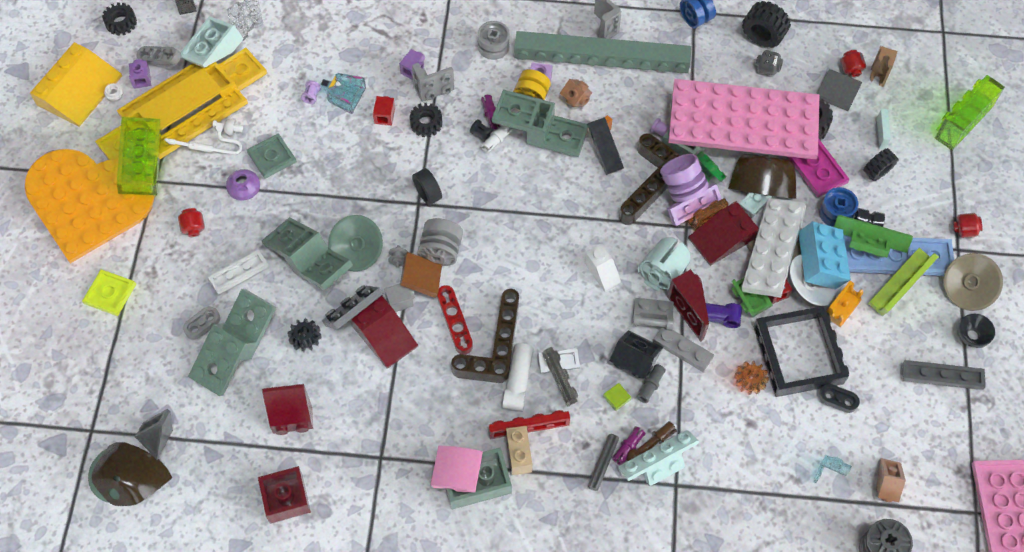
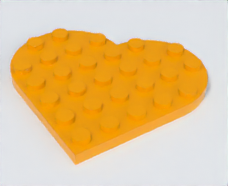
M59 149L44 154L32 164L25 179V193L30 204L70 264L143 221L152 210L156 195L151 176L139 164L126 159H110L96 164L88 155L72 149Z

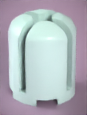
M673 237L661 239L638 267V273L641 271L646 279L644 283L656 291L660 289H667L668 291L671 280L681 275L690 263L691 253L684 243L681 242L674 249L678 239Z

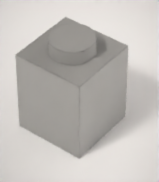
M400 284L384 289L386 300L395 312L413 307L415 294L412 289Z

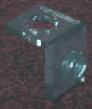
M825 455L813 482L817 483L824 467L847 476L852 466L844 463L838 457Z

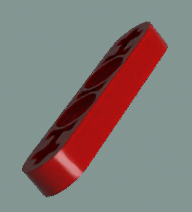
M443 285L438 290V302L456 351L459 354L467 355L473 349L471 335L453 288ZM444 292L449 294L450 302L448 303L446 302L445 296H443ZM452 307L457 310L455 315H448L446 312L447 309ZM456 324L463 326V330L460 332H455L452 328ZM461 337H463L465 344H467V348L461 346Z

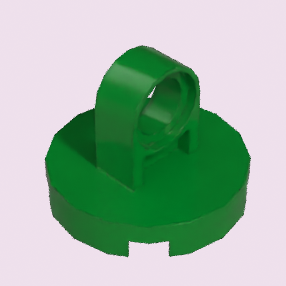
M702 150L696 155L702 162L700 164L701 171L705 174L708 182L714 176L721 182L727 177Z

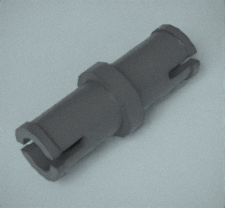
M659 364L654 365L649 377L645 378L640 393L637 395L638 400L643 403L649 402L654 390H657L659 387V381L666 372L663 366Z

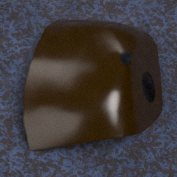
M743 154L736 163L728 189L796 199L795 167L787 159Z
M116 442L109 445L92 471L91 478L93 485L110 504L114 506H132L148 498L171 480L172 476L167 467L159 459L156 460L149 452L126 442ZM114 476H119L120 481L113 479ZM110 488L115 489L119 493V499H113L109 495Z

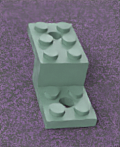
M504 89L492 117V123L526 131L527 144L579 157L589 129L585 123L555 116V103ZM512 108H518L520 111L517 113H513L510 110ZM569 134L571 138L565 139L562 135Z
M290 217L262 240L265 247L285 258L295 274L323 290L332 286L341 275H344L353 266L349 259L330 250L319 232Z
M241 289L226 322L212 325L188 377L218 396H223L239 362L252 359L277 307L247 289ZM249 310H252L254 313L252 321L247 317ZM213 363L217 366L216 374L211 372V365Z

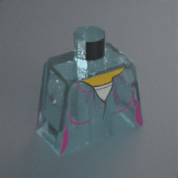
M337 73L332 81L323 79L320 88L327 91L329 103L353 114L366 89L364 77Z

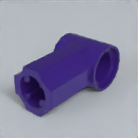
M706 303L710 322L723 323L728 328H738L741 326V305L729 303L724 306Z

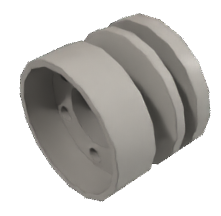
M441 218L427 220L424 224L423 238L420 240L418 255L442 266L455 264L457 254L459 253L458 246L461 244L463 229L450 220Z

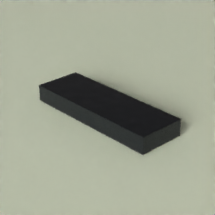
M605 117L589 122L587 126L606 175L624 169Z

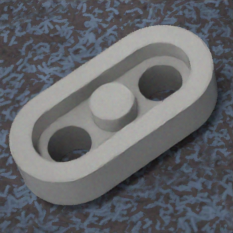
M208 306L203 308L185 322L183 326L184 333L190 339L200 338L212 328L213 324L219 323L220 314L214 307Z

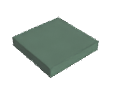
M279 133L247 149L248 155L264 179L297 162Z

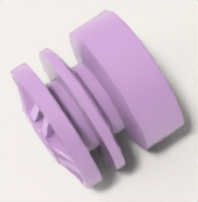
M694 154L676 157L663 165L660 170L664 182L668 185L671 198L675 202L694 199L704 193L709 187L705 174L701 171L700 162Z

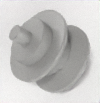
M397 245V247L389 250L391 257H389L388 261L399 267L403 265L404 257L408 251Z

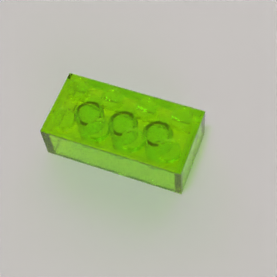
M986 75L982 80L978 79L972 87L974 89L972 91L968 90L962 97L963 100H958L952 107L953 111L951 113L949 111L946 112L941 119L942 122L936 129L938 133L935 139L953 151L987 115L1003 92L1005 86L989 75Z
M122 117L117 171L118 194L157 195L161 144L160 119Z

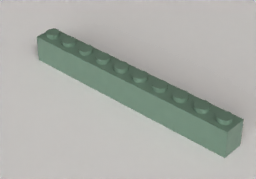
M516 31L514 58L688 73L691 63V46Z

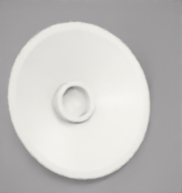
M802 255L796 256L790 265V276L798 293L814 305L826 306L832 303L836 296V290L805 282Z

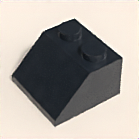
M628 330L618 340L609 361L614 363V366L617 368L626 369L633 376L645 379L653 368L663 347Z

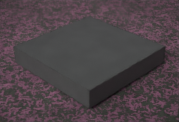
M829 69L817 94H819V99H824L826 103L849 111L862 82Z

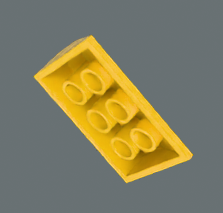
M74 42L33 88L30 95L37 106L80 127L105 97L104 91L106 86L112 83L116 84L123 75L88 48Z

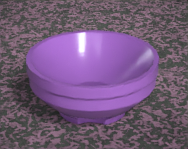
M236 170L227 178V192L236 200H249L259 192V178L251 170ZM240 176L247 178L244 183H237L236 179Z

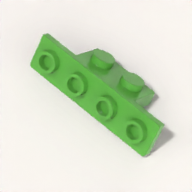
M842 215L837 216L834 224L835 228L843 230L844 235L851 237L849 247L857 251L872 253L879 257L887 258L890 248L907 253L913 240L912 235Z

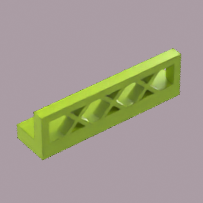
M918 248L868 304L881 316H884L939 256L935 253L929 256L921 248Z

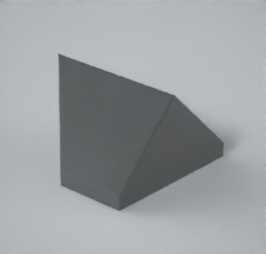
M166 409L146 420L135 435V438L156 460H158L173 432L171 411Z

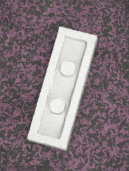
M257 250L209 276L208 279L219 295L269 268V265L260 250Z

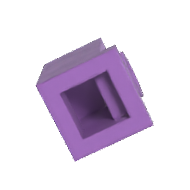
M410 49L399 63L400 73L413 80L412 65L419 63L421 69H423L424 54Z
M136 59L133 63H129V79L133 88L152 86L147 61Z

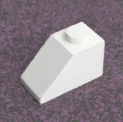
M603 244L586 252L585 264L604 292L621 284L614 261Z

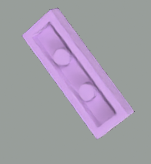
M710 184L704 193L694 199L677 202L668 207L667 210L672 224L677 226L721 202L722 198L717 184Z

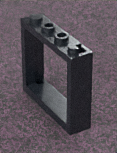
M824 306L756 318L753 328L775 397L821 389L826 384L843 385L848 379L849 369L847 365H844L842 349L837 345V335L835 330H832L830 324L831 317L826 312ZM817 318L836 373L785 383L768 327Z

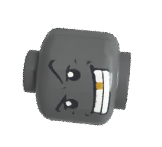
M765 50L762 55H758L756 65H758L759 72L775 75L781 71L783 59L779 53Z

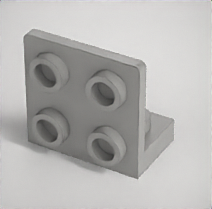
M595 0L594 14L601 20L599 38L611 39L619 33L622 11L619 6L613 4L610 0Z
M419 63L412 65L414 88L422 102L432 100L437 96L448 94L454 90V70L452 67L427 75L424 68L421 69Z

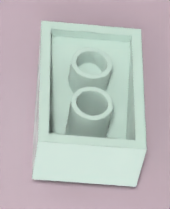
M209 16L181 51V59L205 68L234 52L243 40V37L234 25Z

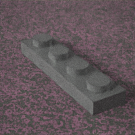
M904 360L903 381L978 390H984L986 387L985 369L910 360Z

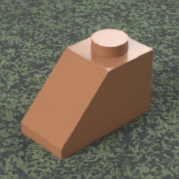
M880 458L876 485L878 498L885 502L894 501L899 503L906 482L902 464Z

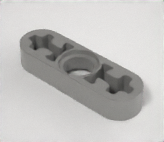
M143 46L136 55L137 59L147 61V64L176 65L181 59V53L174 47ZM161 52L160 57L156 59L157 55Z

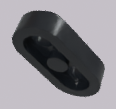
M826 384L819 391V399L822 403L846 413L854 412L860 404L857 394L833 384ZM826 394H830L832 398H827ZM845 401L850 402L851 406L846 405Z

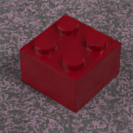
M299 466L258 477L265 514L270 524L311 513L303 475Z

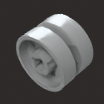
M488 21L480 26L478 29V50L483 57L497 60L503 58L508 53L510 39L508 27L499 21Z

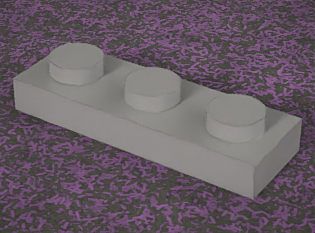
M662 327L653 339L654 343L662 346L663 349L701 372L705 371L714 357L713 353L676 331L666 329V327Z

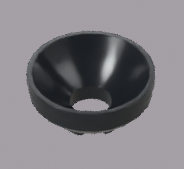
M973 313L962 318L958 326V334L966 345L973 348H983L994 339L995 327L984 315ZM968 331H975L978 334V339H971L968 336Z

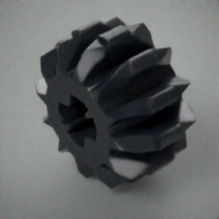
M306 318L303 322L297 319V325L291 324V330L287 333L288 337H290L289 343L296 350L301 348V351L305 352L306 348L309 347V350L312 351V345L318 346V340L322 338L321 333H319L321 331L320 327L313 320L308 323Z

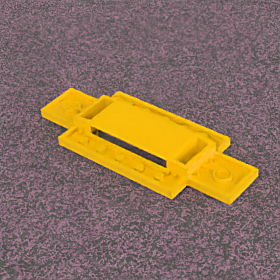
M247 48L242 49L220 64L214 62L204 68L192 63L119 108L117 113L125 123L99 138L95 143L108 160H131L148 149L153 157L159 161L182 146L169 144L164 140L165 138L187 143L212 127L214 120L220 122L248 104L247 99L240 90L266 75L267 71ZM218 94L222 97L165 134H160L161 130Z

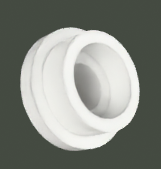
M112 83L106 86L104 94L108 100L116 101L122 97L123 90L119 85Z

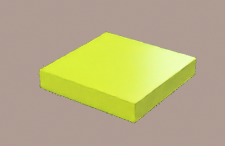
M100 269L82 302L85 305L119 316L136 283L133 280Z

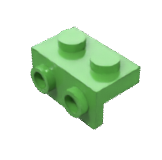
M744 278L737 282L735 279L732 280L734 286L731 289L736 297L740 296L742 298L741 306L746 314L750 312L752 317L773 306L767 295L742 292Z

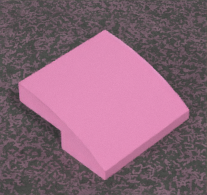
M438 446L431 486L433 488L454 489L456 492H475L483 452L463 447Z

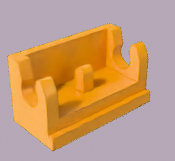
M852 281L848 282L827 310L831 321L840 328L862 300L863 290L860 289L856 292L853 289L855 283Z

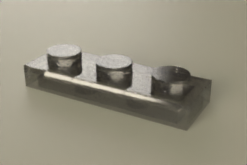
M553 347L544 350L542 354L566 406L569 407L578 402L576 399L578 394L576 389L571 387L568 382L570 378L565 368L562 369L560 365L561 358L557 350L554 351Z

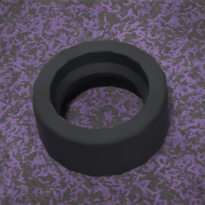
M427 168L412 175L416 190L427 205L430 206L442 199V192L438 182Z

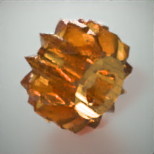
M746 361L743 363V366H738L734 378L737 379L736 386H742L741 392L748 390V395H751L752 391L759 394L760 390H765L769 377L766 376L768 371L762 370V364L756 366L755 361H752L750 365Z

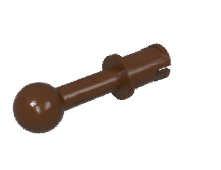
M668 421L659 430L653 431V437L638 449H631L627 454L626 460L629 461L650 450L656 444L663 443L668 437L677 432L674 424Z

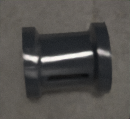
M479 119L470 128V133L482 138L483 142L494 131L493 128L483 125Z

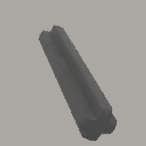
M608 435L588 484V488L591 490H599L619 441L617 435Z

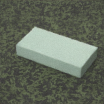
M881 109L876 119L879 149H885L891 140L889 115L887 109Z

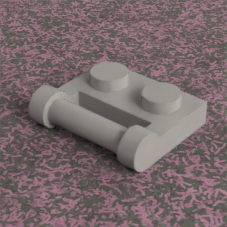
M635 298L633 326L649 325L666 327V329L672 330L674 302Z

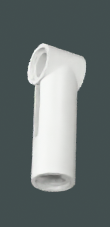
M517 343L514 345L507 388L505 389L503 399L504 409L523 412L534 350L528 344Z

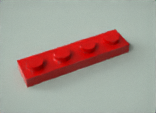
M557 410L548 415L535 414L525 419L523 417H516L512 421L507 422L502 420L495 421L489 424L490 439L506 437V428L527 426V432L530 433L570 426L569 411Z

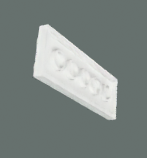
M768 198L743 281L742 292L781 298L806 210L805 202Z

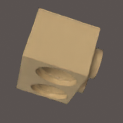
M527 426L506 428V440L512 475L532 473L533 464Z

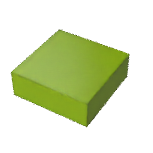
M620 383L603 394V397L615 411L628 403L632 398Z

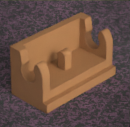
M880 46L871 67V82L875 76L880 77L879 86L884 87L898 51Z

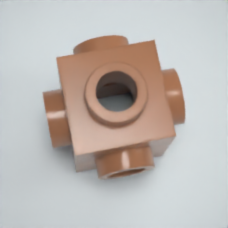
M569 79L560 94L567 99L566 102L570 106L583 107L589 102V97L593 92L588 89L589 86L585 82L578 79Z

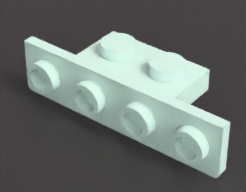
M686 430L618 467L619 471L628 481L644 473L646 482L649 486H652L685 468L682 452L699 444V441L689 430Z

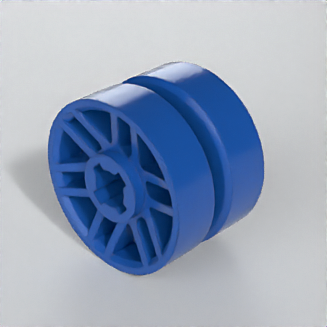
M713 0L680 1L681 15L691 28L695 29L716 16Z
M837 187L829 190L819 209L821 220L826 225L834 227L838 215L853 218L858 209V199L852 191L846 188Z

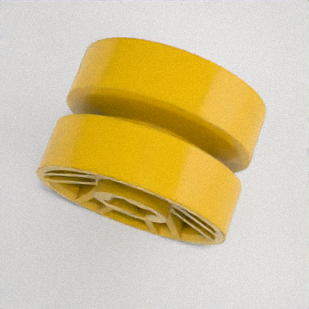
M527 69L521 72L513 92L545 100L551 82L545 74L537 70Z

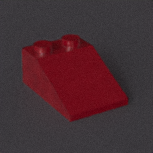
M735 201L711 217L689 235L688 239L711 266L755 240L759 228L739 203Z
M690 269L671 280L667 298L674 302L673 306L701 342L705 338L709 319L701 278Z
M382 295L351 319L354 330L387 369L419 347L395 310Z
M304 384L262 389L268 421L273 434L285 435L292 431L304 433L309 429H314L312 405Z

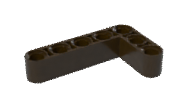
M648 133L640 136L637 151L643 158L656 166L657 169L621 205L619 220L624 225L633 224L668 188V185L661 178L660 170L668 161L681 156Z
M510 288L502 293L492 358L464 354L455 355L451 361L452 373L455 377L492 383H503L508 379L519 309L518 291ZM507 299H514L515 301H513V302H508V301H506V300H507ZM511 316L512 319L506 320L504 317ZM504 333H507V334H509L510 336H509V337H502L501 335L504 334ZM500 351H505L507 354L499 355L498 353ZM458 364L465 365V367L461 369L457 368L456 366ZM480 366L485 368L483 371L476 370ZM497 369L504 370V372L501 374H498L495 371Z

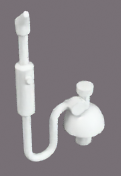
M233 118L228 119L225 123L213 121L217 137L221 141L237 144L239 146L237 151L214 148L212 145L191 141L186 143L168 138L164 140L172 145L188 146L189 149L237 155L242 151V144L237 140L223 138L221 132L224 128L226 134L233 136L234 131L243 133L244 126L235 124L236 119Z

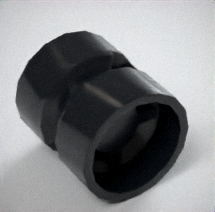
M858 208L854 219L883 227L885 213L876 211L870 213L869 210Z

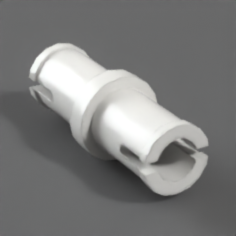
M502 125L496 131H493L490 137L481 144L482 150L490 153L497 144L503 142V139L513 131V128Z

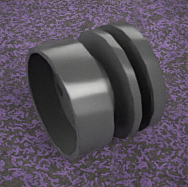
M894 519L876 521L861 537L859 543V552H911L913 548V540L908 528Z

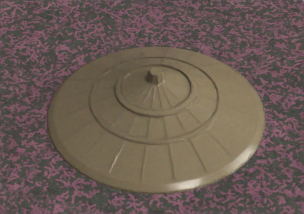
M978 253L959 256L951 262L944 275V289L948 298L956 306L965 310L977 311L989 307L998 299L1003 288V276L998 265L991 258Z

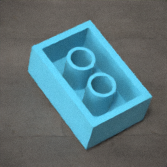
M812 221L799 231L805 282L836 290L851 280L842 229Z

